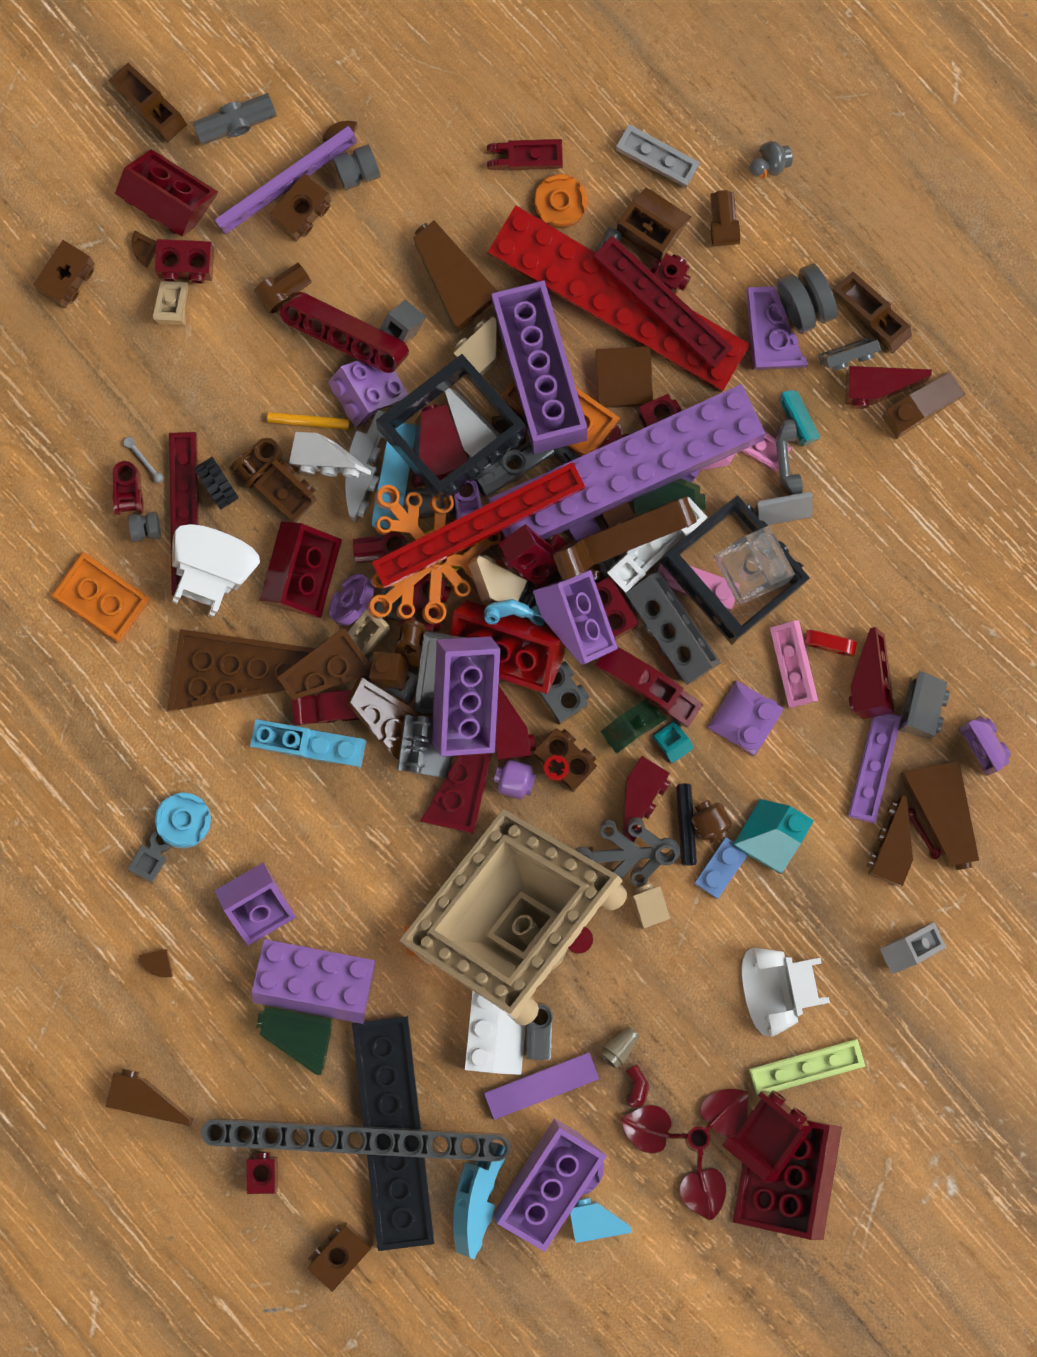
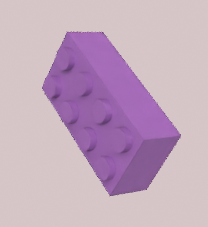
M491 636L438 639L436 641L432 744L440 756L495 753L500 648Z
M264 939L252 989L253 1003L363 1024L375 972V960Z

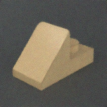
M160 282L153 313V319L158 324L186 325L185 305L188 295V282Z

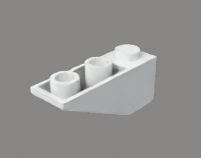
M295 432L289 464L298 467L300 473L314 476L315 472H320L322 475L337 477V473H342L343 476L350 478H359V474L371 475V470L333 440L318 433Z

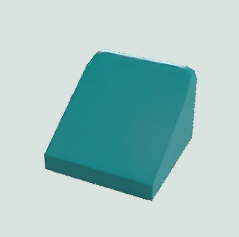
M675 720L652 736L671 763L676 762L693 749L689 737Z

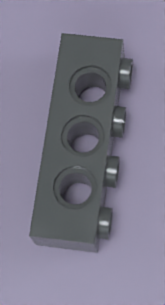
M661 572L649 575L625 593L629 598L630 607L639 613L644 621L646 631L658 641L661 653L670 659L675 667V674L686 685L697 681L721 664V661ZM653 600L660 606L659 613L653 610ZM668 623L672 624L675 628L674 636L668 632ZM684 646L690 650V659L686 658L683 654Z

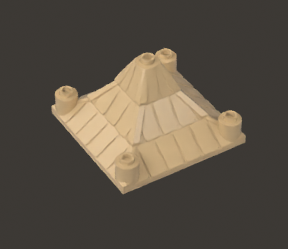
M503 809L399 941L412 950L423 962L432 963L504 1011L516 1024L527 1025L538 1014V1004L531 998L536 988L541 985L552 970L561 964L568 947L571 946L581 933L583 927L592 919L597 909L601 906L606 910L620 908L626 900L627 892L621 885L622 879L617 874Z

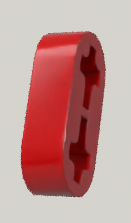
M806 630L804 638L806 646L854 657L857 647L856 641L820 631Z

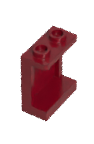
M775 1090L771 1092L760 1091L758 1096L761 1100L736 1136L728 1137L722 1146L762 1180L775 1182L813 1126L806 1121L808 1117L805 1113L795 1107L791 1109L786 1105V1099Z

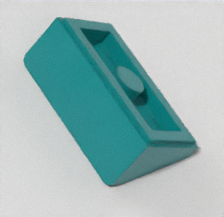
M798 391L782 392L779 398L780 404L788 420L793 419L795 421L796 436L801 446L804 447L819 440L820 435Z

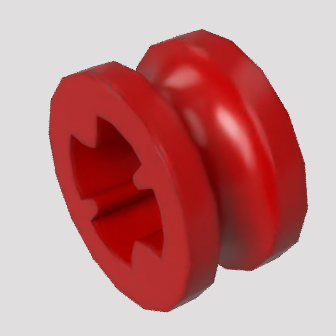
M554 755L549 757L544 763V773L548 779L560 781L567 776L569 765L564 757ZM552 761L564 765L565 769H561L563 772L561 775L557 776L555 772L550 774L548 767H552L550 765Z

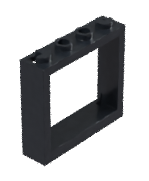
M463 354L459 355L376 419L377 430L440 502L452 494L455 496L460 491L461 485L467 481L472 482L481 475L483 468L488 464H496L503 457V453L510 447L516 448L519 446V442L526 436V425ZM466 375L511 427L440 481L395 429Z
M738 495L670 549L660 560L663 567L731 645L810 579L802 569L803 565L800 562H796L789 554L787 546L771 534L768 524L759 520L753 513L751 505H746ZM729 515L738 522L791 583V585L743 625L735 619L681 556V554Z

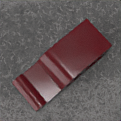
M352 690L304 696L295 700L291 698L294 726L360 720L346 703Z

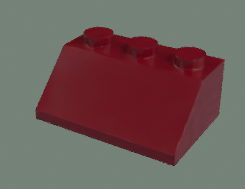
M150 149L124 167L115 194L124 199L127 204L133 205L146 213L149 218L157 220L169 228L171 232L183 237L196 227L216 198L218 191Z
M281 521L259 601L281 609L321 618L342 539L303 523Z

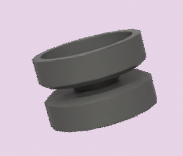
M811 263L800 268L798 278L789 273L777 279L776 284L781 303L790 322L798 333L804 334L814 329L816 320L825 324L837 318L838 311L835 298L825 276L816 264Z

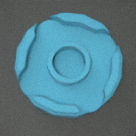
M181 792L169 798L167 797L161 802L156 811L155 825L158 835L165 843L175 848L185 849L196 846L205 839L210 830L211 815L205 802L194 794Z

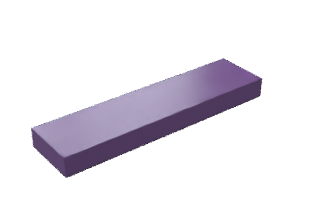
M890 713L872 717L847 817L873 824L876 823L902 716Z
M588 1052L487 1091L484 1094L495 1120L596 1081L599 1077Z

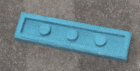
M403 423L395 430L414 450L415 425ZM387 441L378 490L385 485L394 486L400 495L398 503L403 507L410 467ZM382 494V500L389 503L390 496ZM375 502L372 518L373 527H375L376 521L383 516L397 520L389 509L381 508ZM386 521L380 522L381 528L388 529L389 525Z

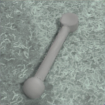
M125 438V447L131 449L153 475L154 482L161 483L164 479L163 474L157 473L135 446L133 438Z

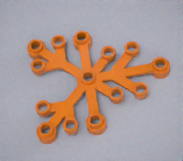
M392 485L381 487L376 493V502L381 508L389 509L397 520H392L387 516L379 518L375 523L376 531L380 534H387L390 531L409 533L414 540L425 536L418 527L419 507L422 504L421 495L411 492L405 497L404 505L407 508L406 512L398 503L400 498L399 491ZM382 494L390 496L389 503L382 500ZM435 495L430 499V508L434 512L433 531L445 526L446 513L454 505L452 496L442 500L444 503L443 509H439L436 506L438 499ZM410 497L417 499L416 506L409 503ZM381 521L388 523V530H383L380 527ZM500 532L494 534L496 537L495 542H490L486 538L476 543L465 554H454L440 561V563H436L390 586L394 588L387 594L377 595L369 601L368 611L370 615L378 619L384 618L391 612L392 603L401 596V604L398 605L396 610L397 615L401 619L412 617L415 613L413 605L414 585L430 572L428 604L424 606L422 616L429 624L441 622L446 616V608L440 602L442 574L453 586L452 591L456 597L463 598L470 593L471 586L467 581L462 580L452 566L462 567L474 582L468 566L470 560L481 555L489 547L498 544L501 540ZM494 559L496 560V565L504 569L508 568L503 560ZM375 573L371 578V583L376 589H383L384 586L376 582L378 574ZM459 584L465 586L466 591L464 594L458 591L457 587ZM375 603L382 605V612L375 611ZM402 606H407L410 609L409 615L402 613ZM429 609L436 610V618L429 616Z

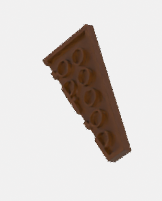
M180 629L167 711L172 712L286 691L277 679V676L315 648Z

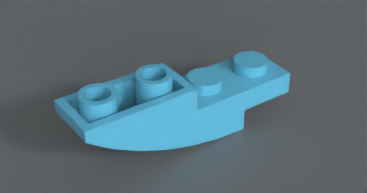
M256 719L250 747L361 768L366 740Z
M491 1142V1151L495 1155H502L505 1147ZM505 1158L496 1162L476 1161L475 1165L465 1162L459 1179L453 1216L455 1249L457 1253L474 1260L477 1252L481 1249L482 1239L487 1226L493 1218V1211L496 1205L487 1202V1199L494 1189V1181Z

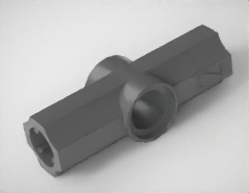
M266 93L243 103L239 101L230 102L222 106L219 112L194 121L193 125L201 145H205L226 136H241L247 133L251 126L277 117L269 94Z
M529 441L516 450L507 451L502 459L484 469L481 475L474 481L477 483L481 494L487 498L512 481L520 480L526 472L553 456L555 452L552 449L534 454L531 442ZM515 461L521 467L517 470H512L507 467V464Z

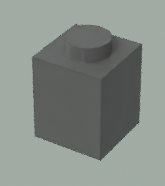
M404 300L387 314L380 330L407 343L417 334L426 316L407 300Z

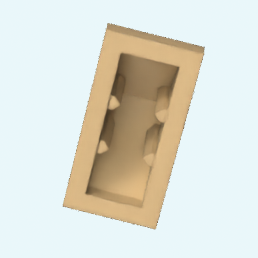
M367 607L348 631V634L366 656L391 630L382 618L372 617Z

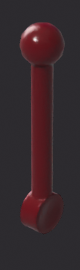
M908 808L909 818L929 849V857L931 859H938L941 855L939 849L933 847L915 816L916 811L913 808Z

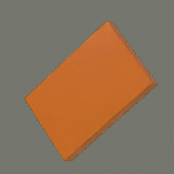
M85 552L80 554L51 595L55 600L117 643L122 641L151 600L150 597Z

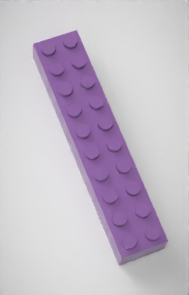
M738 385L571 461L574 463L586 489L502 530L505 538L526 524L546 540L555 534H559L597 517L610 509L630 502L764 441L765 432L743 385ZM568 462V463H566V464H564V465H562V466H559V467H557V468H555V469H553V470H551V471H548V472H546V473H544V474H542V475H540V476H537V477H535V478H533V479H531V480H529V481H526V482H524V483H522V484H520V485H518V486H515V487H513V488H511V489H509V490H507V491H504V492H502V493H500V494H498V495H495V496L489 498V503H491V502H493V501H495V500H497V499H499V498H501V497H503V496H505V495H507V494H509V493H511V492H513V491H515V490H517V489H519V488H521V487H523V486H525V485H527V484H529V483H531V482H533V481H535V480H537V479H539V478H541V477H543V476H545V475H547V474H549V473H551V472H553V471H555V470H557V469H559V468H561V467H563V466H565V465H567V464H569V463H571V462Z

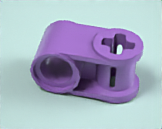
M467 481L463 484L473 488L474 492L470 497H461L459 493L454 496L457 519L483 507L475 481Z

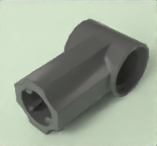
M537 1003L539 1009L547 1011L548 1019L542 1024L532 1021L527 1025V1059L551 1060L553 1014L548 1005Z

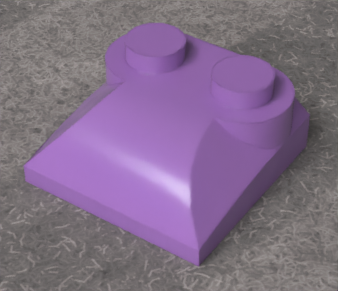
M735 681L707 728L755 756L784 708L780 707L774 700L766 698L742 683Z
M979 716L959 728L987 776L1003 769L1004 766L1009 764L1008 758L1011 756V753L1005 743H1000L995 734L997 730L989 718L984 719L982 716Z

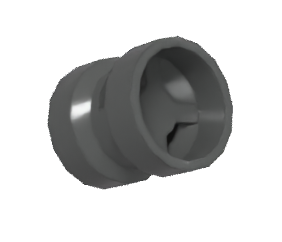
M157 511L148 512L146 516H139L138 514L129 515V529L132 542H140L143 538L161 539V528Z

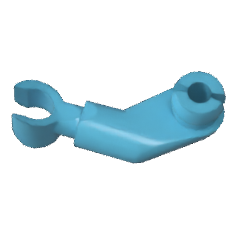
M514 599L491 603L484 610V619L489 624L498 623L502 617L516 615L521 618H530L536 625H544V619L537 605L529 608V605Z

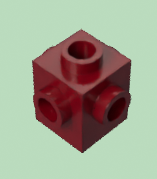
M666 253L662 261L657 259L651 269V272L676 295L679 290H685L691 279V276L688 275L690 266L686 264L685 259L675 254L670 256ZM666 270L672 272L674 275H669Z

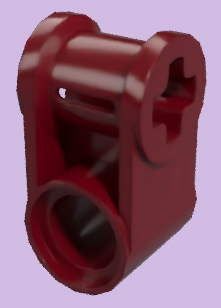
M120 461L114 466L112 472L114 514L120 515L121 512L137 511L138 514L144 512V500L140 471L133 463ZM127 468L132 469V478L129 481H121V472Z

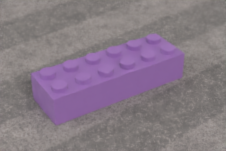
M545 281L492 293L493 312L497 320V326L533 453L537 454L587 441V425Z

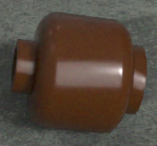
M707 800L695 807L697 812L692 815L691 822L701 840H709L710 843H713L730 834L728 829L732 826V821L722 803L711 804L710 800Z

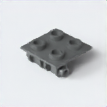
M405 715L397 770L443 778L448 776L451 756H440L432 744L433 719L425 716Z

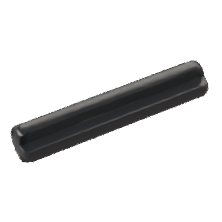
M689 783L678 784L676 787L681 863L683 866H693L697 863L695 828L691 822L693 815L692 786Z

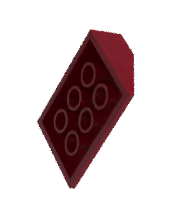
M806 1120L813 1127L775 1182L762 1180L743 1164L733 1223L809 1240H824L842 1126Z

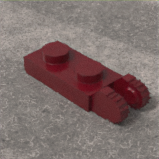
M562 139L509 140L507 143H491L487 145V153L504 154L508 152V159L489 160L487 168L490 170H505L508 168L509 170L563 169Z

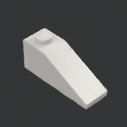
M448 388L445 393L462 446L470 455L468 457L469 460L501 434L458 391Z

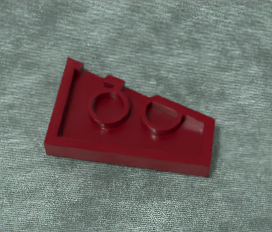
M492 753L459 755L420 822L474 834Z

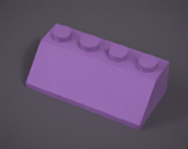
M554 1118L493 1212L497 1224L545 1252L607 1157L606 1154L580 1133Z

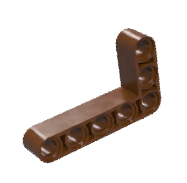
M684 496L571 542L553 553L552 557L562 581L584 573L597 563L693 525L697 520L687 496Z

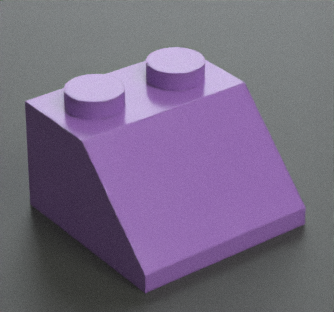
M264 862L215 890L224 912L247 945L254 943L296 918Z

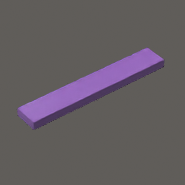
M347 126L216 218L215 221L224 234L229 233L289 191L304 173L310 176L333 160V157L340 155L356 144L355 134Z

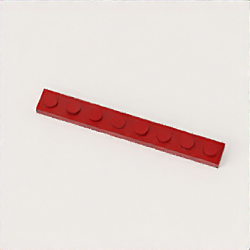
M571 462L373 561L372 564L386 589L586 489L574 463Z

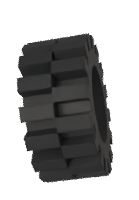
M213 457L194 467V470L220 510L239 499Z

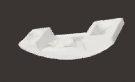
M687 497L697 520L695 524L625 552L607 571L625 593L646 575L645 572L685 535L688 536L708 518L690 497Z

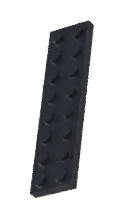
M408 1016L364 1021L363 1024L352 1023L363 1125L421 1129ZM381 1133L378 1137V1144L380 1147L388 1149L391 1145V1139L387 1134ZM409 1135L406 1139V1145L410 1150H417L419 1140L416 1136ZM367 1154L378 1251L435 1244L425 1158Z

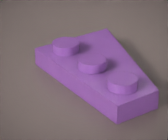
M775 286L748 287L745 291L753 370L806 368L808 362L805 356H802L795 333H792L786 319L787 314Z

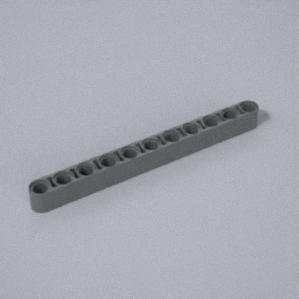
M227 1118L210 1120L203 1125L201 1130V1136L205 1143L212 1146L493 1162L506 1158L512 1149L510 1139L500 1133ZM214 1124L219 1125L222 1129V1137L219 1140L215 1139L211 1134ZM241 1126H246L250 1131L248 1141L242 1140L239 1136ZM270 1127L278 1132V1140L275 1143L270 1142L266 1135ZM297 1129H302L306 1134L304 1144H299L294 1139V1133ZM325 1130L332 1132L335 1140L331 1146L326 1145L322 1140V1134ZM352 1132H358L362 1136L363 1142L360 1147H354L351 1144L350 1135ZM381 1133L387 1134L391 1139V1145L388 1149H384L378 1144V1137ZM409 1135H414L418 1138L419 1147L417 1150H410L407 1147L406 1139ZM440 1136L446 1139L448 1147L445 1152H440L434 1147L436 1137ZM465 1138H470L476 1143L474 1153L469 1154L463 1150L462 1143ZM493 1140L503 1142L505 1150L502 1155H495L491 1151L490 1145Z

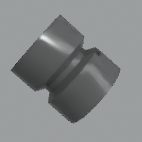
M369 144L354 149L352 155L345 152L333 157L345 191L359 186L360 180L370 182L381 177Z

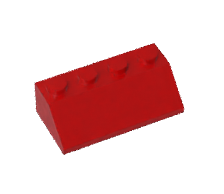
M468 600L454 610L450 635L465 638L491 636L499 646L500 679L545 694L549 692L563 661L566 648L549 626H539L531 620L515 615L502 617L498 623L489 624L484 619L486 606Z

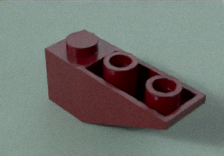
M641 756L627 778L625 787L622 834L633 843L637 837L631 836L628 832L627 824L629 820L635 817L649 819L657 806L652 803L656 795L660 794L663 796L671 783L667 779L670 773L644 756ZM636 824L632 826V829L638 830L640 827Z

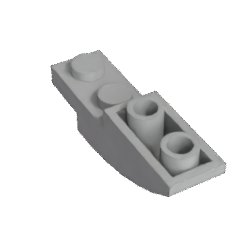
M377 410L367 434L356 431L349 454L371 470V475L359 474V478L345 477L346 502L350 519L353 522H357L359 516L364 517L369 506V502L366 501L370 491L375 492L380 477L377 476L376 467L370 465L371 462H376L381 449L377 446L381 437L384 438L377 430L376 419L385 413Z

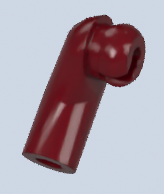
M638 1064L626 1070L633 1083L631 1093L626 1096V1102L631 1108L644 1105L650 1087Z

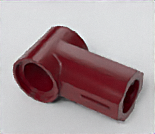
M389 532L385 535L353 539L355 562H371L391 553L389 551V544L395 539L402 541V547L407 545L408 541L399 532Z

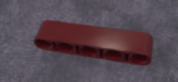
M296 292L279 310L281 319L287 325L385 373L394 372L409 355L408 346L402 340L304 292Z

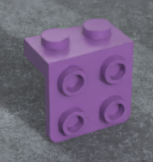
M360 360L341 366L328 381L333 394L338 398L345 410L346 416L351 420L355 428L364 425L377 410L397 404L408 395L407 390L395 371L385 373Z

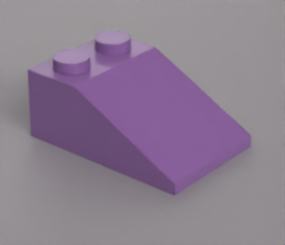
M591 570L565 581H562V579L533 591L542 618L581 665L618 649Z

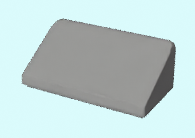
M812 492L758 501L755 507L757 518L768 525L810 518L813 513Z

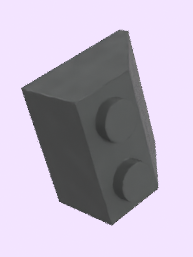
M921 671L910 678L898 731L929 739L935 737L936 733H940L944 720L943 717H940L942 706L946 707L950 691L946 690L947 682Z

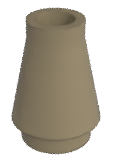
M627 1026L624 1031L602 1046L603 1051L600 1053V1056L615 1069L620 1065L623 1066L635 1043L640 1038L639 1034Z

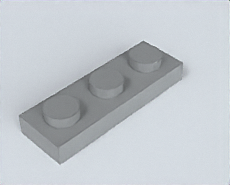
M630 124L616 146V151L684 188L688 187L700 165V162Z

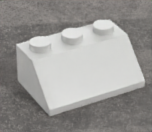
M474 991L472 993L465 1070L521 1075L526 1025L516 1024L504 1011Z

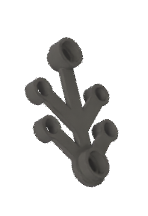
M637 817L629 820L627 824L628 832L633 837H640L650 847L637 846L617 830L614 821L604 820L599 827L601 836L605 839H610L622 849L590 851L586 847L574 849L596 863L622 861L614 870L609 869L621 879L640 859H650L642 868L636 867L630 873L632 884L638 887L645 885L648 877L660 865H671L680 855V848L675 840L671 838L659 839L647 830L643 820ZM637 824L641 826V828L638 830L632 829L633 825ZM612 827L613 830L610 832H605L604 828ZM664 848H670V851L666 853L661 852ZM638 874L644 876L642 879L639 880L634 878Z

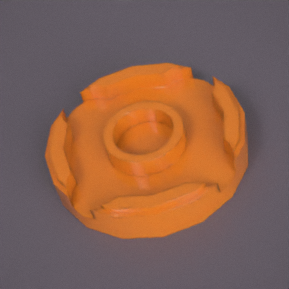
M555 174L545 178L534 194L536 214L543 222L553 228L565 229L575 225L583 218L587 209V193L584 186L567 174Z

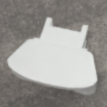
M189 524L180 526L173 535L172 566L177 568L176 575L181 576L172 602L177 604L181 595L211 606L208 616L214 617L218 612L224 593L228 594L231 589L236 591L260 563L259 555L245 542L221 531L200 525Z
M750 948L745 952L741 971L745 1000L749 1015L755 1027L762 1035L773 1037L798 1022L797 1016L803 1014L802 1008L830 1003L829 997H818L812 965L822 964L821 958L793 963L792 958L785 957L782 951Z

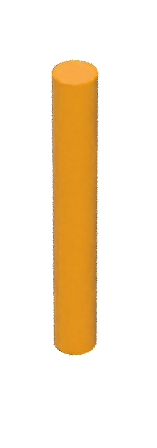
M268 412L267 423L349 430L350 419L274 412Z

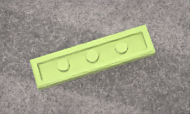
M858 1039L750 1068L749 1072L756 1096L758 1097L760 1091H780L865 1067Z

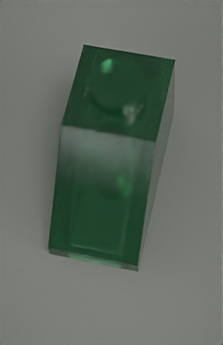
M645 700L620 715L600 732L615 753L618 754L660 725L666 718L657 707Z

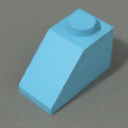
M590 1197L579 1199L570 1212L575 1243L632 1233L631 1227L627 1222L599 1202H591Z

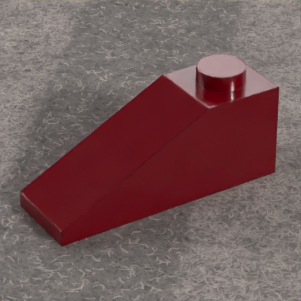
M849 366L846 371L845 404H850L855 409L869 408V405L877 404L927 382L932 375V369Z
M872 627L869 630L850 686V709L862 719L895 713L885 634L876 627Z
M498 685L495 737L498 762L531 758V751L536 750L534 734H528L527 726Z

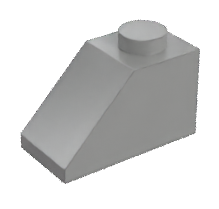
M933 922L880 948L885 963L888 965L891 973L894 974L924 961L945 949L946 945Z

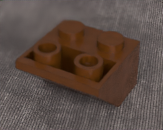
M646 187L631 202L617 222L616 230L621 232L623 237L662 261L665 254L690 221L691 216Z

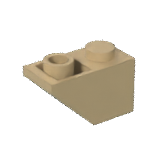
M493 316L488 321L483 319L474 328L473 331L475 333L468 340L463 338L454 347V359L463 354L482 376L496 365L497 320Z
M486 555L477 556L470 560L468 566L481 602L489 605L508 599L519 601L527 580L521 578L516 570L504 569L496 565V560Z
M651 883L635 890L636 895L632 896L631 899L642 929L670 919L660 886L654 888Z

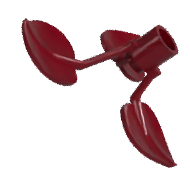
M725 1089L709 1095L703 1101L700 1108L701 1117L709 1122V1124L705 1128L700 1126L694 1127L687 1134L668 1133L671 1128V1118L659 1106H643L623 1116L621 1121L625 1135L636 1148L645 1153L655 1154L663 1151L666 1146V1138L684 1139L686 1146L691 1151L697 1152V1173H689L683 1178L680 1185L681 1199L690 1210L707 1220H713L719 1214L726 1197V1182L723 1175L715 1168L702 1171L703 1149L710 1143L709 1131L712 1127L718 1135L723 1137L734 1136L739 1132L748 1118V1092L739 1089Z

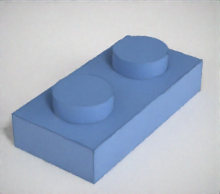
M725 837L694 883L716 899L720 897L747 857V854L734 847V842Z

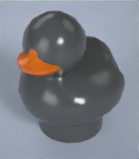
M776 141L766 142L759 149V152L762 153V158L754 159L749 168L752 175L762 179L766 178L767 172L770 175L777 176L782 173L784 168L791 167L793 160L792 151L788 145L781 146Z

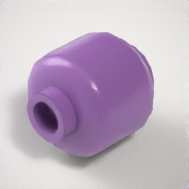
M507 760L504 767L498 766L494 782L498 783V792L500 794L521 800L525 795L530 796L536 774H533V769L530 765L515 760Z

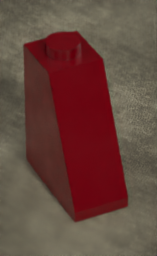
M432 404L424 407L415 420L414 451L435 476L442 480L468 461L447 405L437 407V404ZM413 471V487L424 486L425 484Z

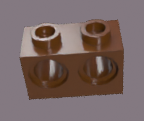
M556 728L534 751L533 755L544 764L549 757L554 756L549 751L550 744L555 741L561 742L565 746V752L560 756L567 760L568 765L575 760H580L585 765L584 773L575 775L569 769L567 776L561 780L575 792L597 768V765L594 763L596 757L586 748L581 751L574 744L576 739L566 729H563L561 732ZM556 761L550 763L552 765L551 768L548 767L557 776L563 773L561 769H565L562 763L557 764Z

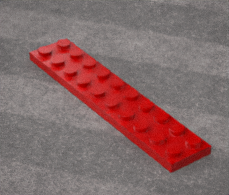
M514 206L487 254L534 282L545 281L546 288L642 346L650 347L652 352L718 391H724L749 348V343L695 312L733 347L722 361L712 369L593 258L596 252L520 207Z

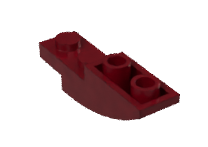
M619 647L599 657L594 664L596 668L636 696L643 697L685 728L690 726L703 706L701 702L685 692L684 688Z

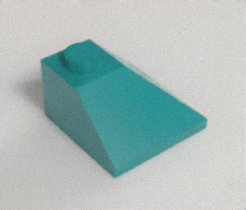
M759 799L733 846L777 873L782 874L801 845L814 820L789 805Z

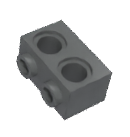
M566 661L561 663L557 672L562 678L561 682L557 685H552L547 694L539 692L560 725L587 708L588 703L586 700L590 698L581 684L576 686L571 677L574 673ZM567 694L573 695L577 700V704L570 709L565 708L561 704V698Z

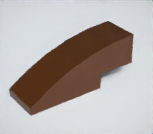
M129 63L108 80L134 110L166 142H169L187 126L180 112Z
M852 272L833 289L834 293L855 318L892 354L912 337L911 326L891 309V304L856 273Z

